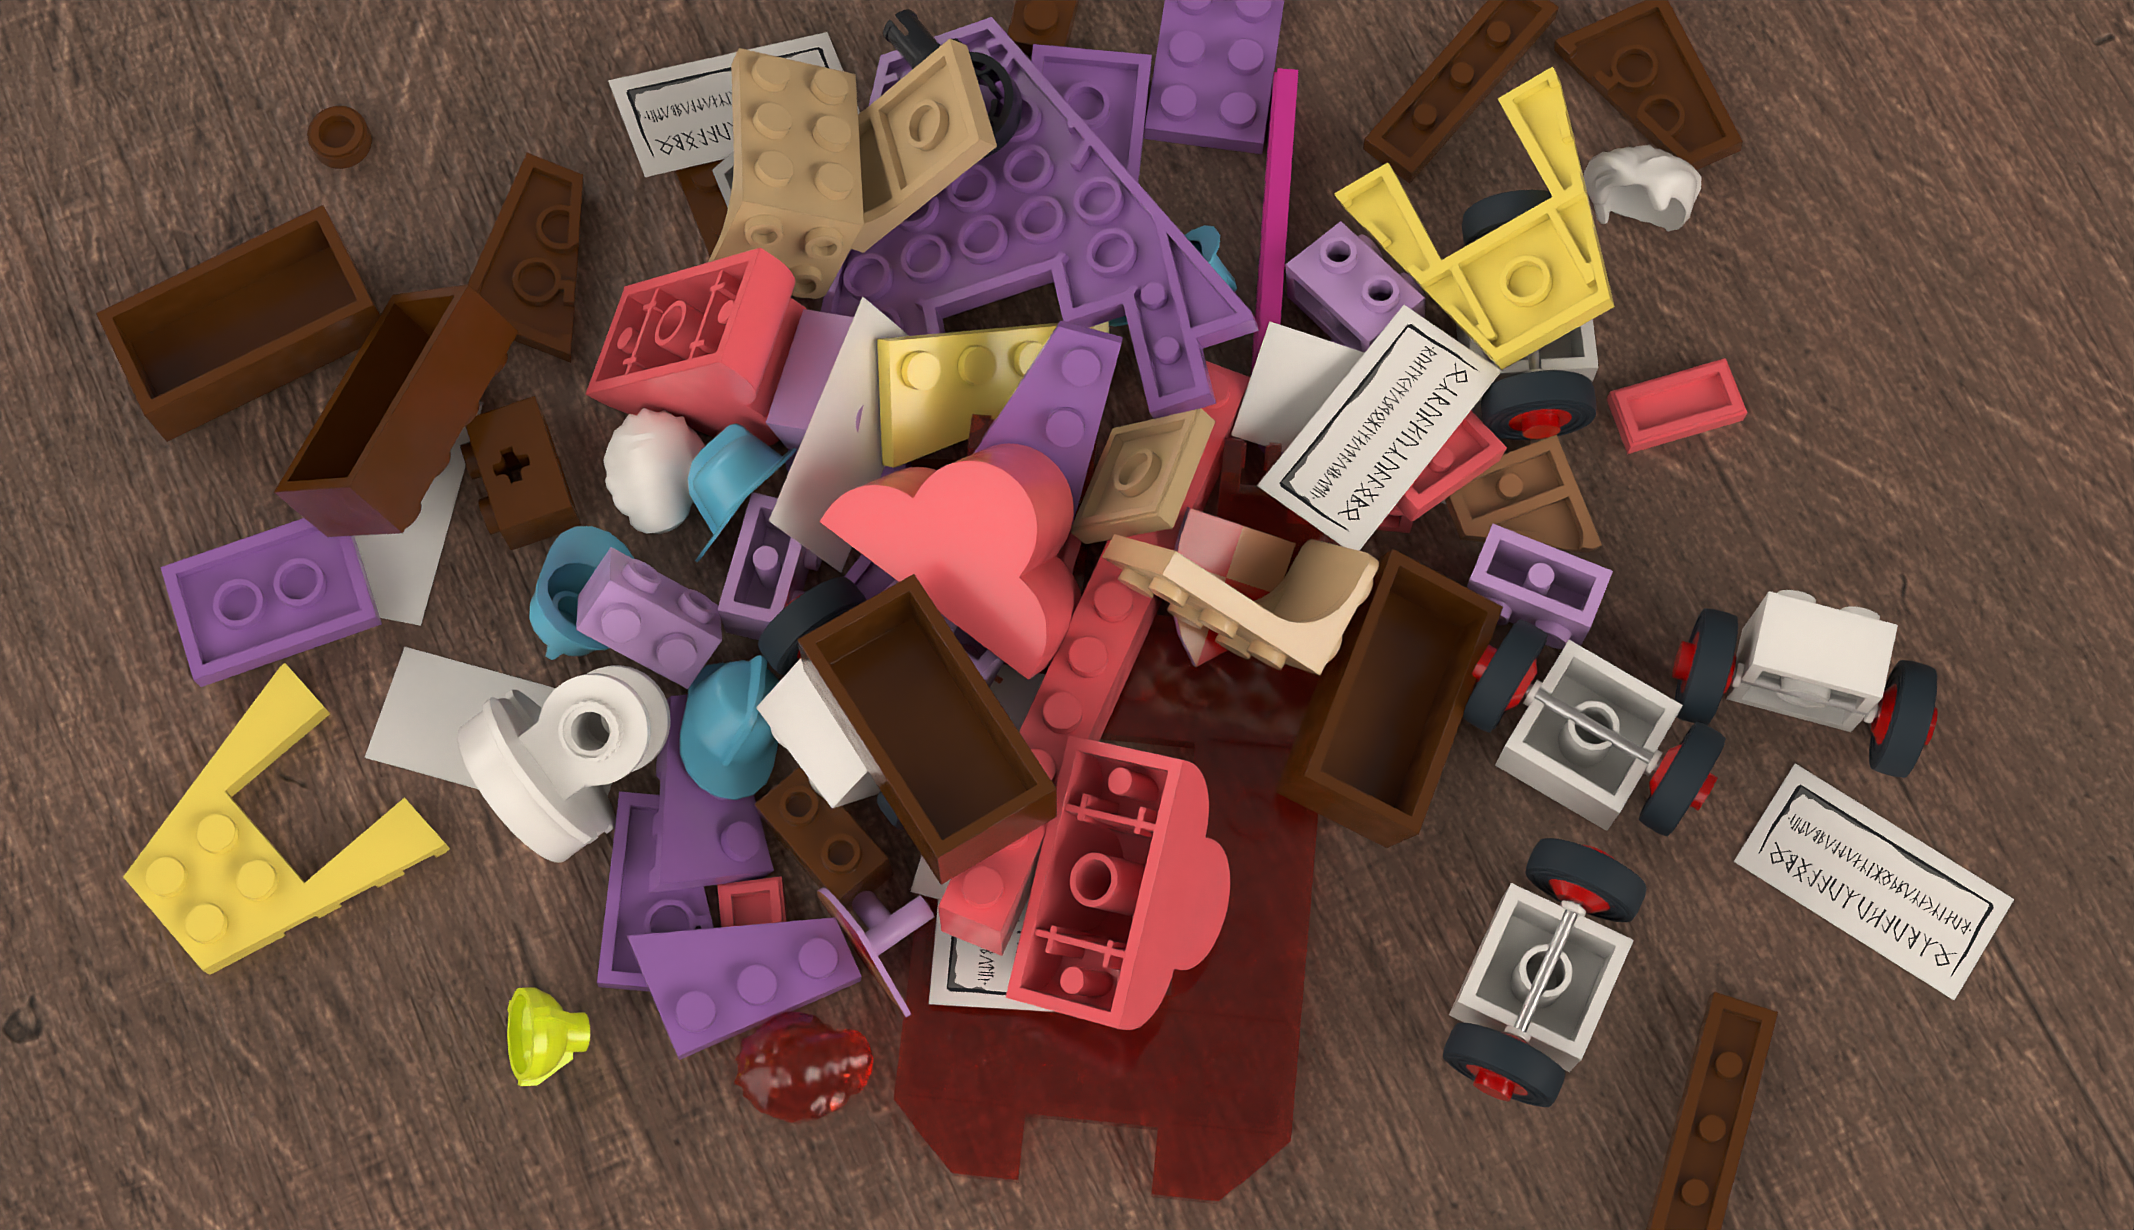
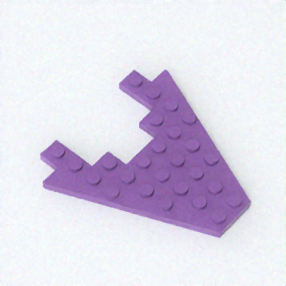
M992 17L935 36L934 38L940 45L944 44L948 39L957 38L967 45L970 52L988 55L1005 68L1016 82L1021 93L1022 115L1019 126L1013 137L1003 148L993 155L979 160L866 252L863 253L851 249L827 294L824 296L820 312L854 317L860 301L864 297L909 336L945 333L943 318L1054 282L1064 322L1089 328L1126 316L1149 412L1153 419L1216 404L1203 348L1259 331L1251 310ZM897 50L880 56L869 106L913 70ZM998 81L995 84L1004 97L1003 84L1001 81ZM979 85L988 114L991 109V100L996 99V97L991 93L988 86ZM798 450L785 462L788 472ZM911 461L895 468L885 466L881 477L912 467Z

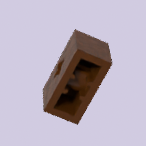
M535 396L476 415L465 426L470 441L461 444L460 449L472 480L480 477L483 479L488 496L478 499V504L490 535L500 532L512 551L559 535L575 526H582L550 429ZM521 469L523 480L512 483V471Z
M800 766L754 804L764 825L820 889L822 887L828 889L848 912L853 909L852 902L859 893L863 891L874 892L893 876L888 857L843 806L831 808L828 802L814 791L809 783L807 774Z

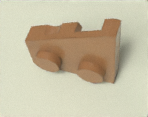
M1557 435L1504 454L1499 462L1445 499L1461 540L1485 542L1492 524H1496L1559 550L1589 553L1602 546Z

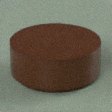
M347 106L326 108L312 119L308 127L309 145L318 160L328 167L335 169L350 168L360 163L370 151L372 144L371 132L362 115L353 108Z

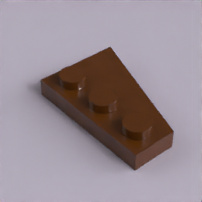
M1644 0L1555 40L1554 51L1658 149L1683 159L1692 165L1695 170L1741 151L1743 141L1668 0Z
M526 153L468 284L519 331L514 341L571 363L584 185L583 174Z

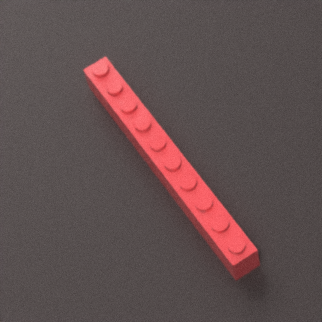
M1206 361L1216 404L1201 409L1215 420V424L1174 527L1128 536L1127 538L1170 550L1175 549L1177 536L1187 507L1203 512L1236 437L1232 436L1231 433L1250 377ZM1111 540L1107 541L1072 616L1064 641L1054 655L1019 731L1055 787L1057 786L1068 736L1099 742L1163 601L1156 594H1154L1153 598L1146 597L1118 580L1122 569L1102 557ZM1047 823L950 880L938 906L942 932L1000 956L1003 955L1030 896Z

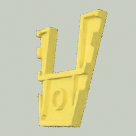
M1553 67L1498 98L1504 112L1552 195L1548 200L1442 260L1397 175L1388 162L1334 193L1343 208L1501 370L1615 307L1561 81Z
M286 663L279 667L123 876L197 965L209 975L286 936L284 932L315 916L321 918L342 907L340 903L373 886L379 888L404 875L405 869L432 855L437 858L450 850L448 845L404 797L305 882L232 798L330 715V712Z

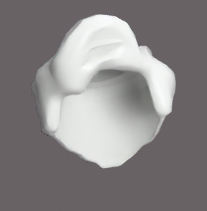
M1650 145L1636 146L1634 148H1617L1610 152H1602L1589 161L1584 172L1586 190L1591 201L1594 203L1596 217L1601 224L1608 223L1609 212L1612 211L1615 214L1631 217L1642 222H1650L1653 225L1665 228L1668 232L1678 230L1690 218L1693 205L1701 190V176L1692 165L1661 149H1654Z
M642 408L638 415L629 414L623 424L614 430L603 459L606 469L605 483L612 495L615 507L622 514L629 516L630 524L637 531L646 534L669 532L677 528L687 518L691 504L694 502L689 495L688 486L691 464L700 450L705 447L697 433L687 425L684 416L675 417L666 410L655 412Z

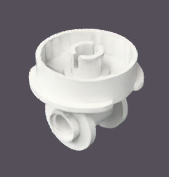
M621 665L605 666L587 674L571 678L559 685L549 695L542 708L519 690H510L504 695L505 698L496 699L491 697L482 705L483 710L458 730L457 740L462 759L485 800L503 823L525 845L547 860L557 863L564 862L584 846L596 840L603 832L609 833L613 830L616 824V817L602 785L615 782L630 772L650 763L660 753L667 741L671 719L666 697L654 680L632 667ZM601 716L606 719L610 734L604 729L601 723Z

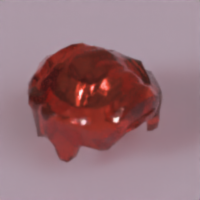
M787 1011L775 1015L761 1025L754 1034L741 1040V1052L736 1057L738 1073L733 1084L743 1089V1097L751 1101L759 1112L776 1120H783L795 1125L814 1121L840 1110L849 1102L851 1095L860 1093L867 1085L873 1066L871 1047L865 1036L857 1030H835L831 1025L824 1023L815 1015Z

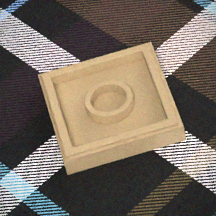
M1200 408L1112 428L1073 522L1071 533L1084 544L1111 540L1114 534L1128 537L1173 528L1215 420Z

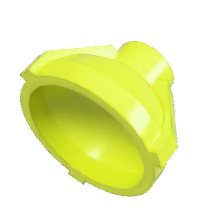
M535 987L518 988L514 992L512 1000H509L507 1009L509 1013L507 1042L510 1064L515 1077L518 1079L519 1086H537L573 1060V1052L587 1051L590 1042L589 1018L585 1012L569 1013L563 1011L561 1005L550 994Z

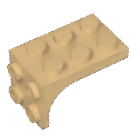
M948 39L888 91L858 114L864 226L851 249L863 253L866 252L997 147L967 45Z
M739 48L731 64L734 149L731 196L721 235L708 262L762 248L779 259L792 272L795 278L792 296L812 299L821 298L827 294L864 226L856 74Z
M1114 534L1102 556L1122 569L1118 577L1121 583L1146 597L1153 598L1154 594L1170 602L1167 609L1170 614L1198 629H1201L1204 625L1218 633L1215 642L1234 654L1245 659H1249L1252 655L1265 664L1279 670L1282 669L1284 664L1318 675H1321L1325 665L1339 651L1342 643V634L1357 607L1369 596L1373 587V578L1379 567V561L1366 552L1311 539L1301 547L1283 581L1266 596L1252 601L1174 550Z

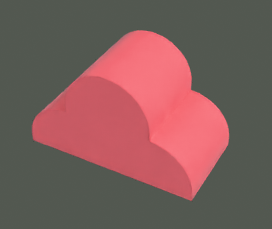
M757 248L625 286L586 395L627 414L638 415L642 408H646L655 412L666 410L675 417L684 416L689 427L714 438L727 426L737 423L744 426L750 433L768 446L777 443L779 438L766 424V420L803 309H806L791 298L795 286V278L792 272L779 259L762 248Z
M1010 443L994 445L946 465L939 470L926 467H909L895 471L844 493L831 504L819 521L898 582L915 574L943 616L1028 680L1051 664L1054 655L1064 641L1072 616L1082 597L1074 575L1066 564L1056 556L1068 538L1073 523L1074 505L1071 489L1062 471L1050 458L1040 451L1025 445Z
M1069 735L1056 786L1057 817L1047 823L1005 998L1117 1029L1133 1030L1146 1023L1158 1009L1167 992L1174 969L1188 970L1195 967L1208 955L1222 929L1229 903V863L1222 846L1217 841L1206 838L1209 797L1204 776L1196 765L1182 759Z

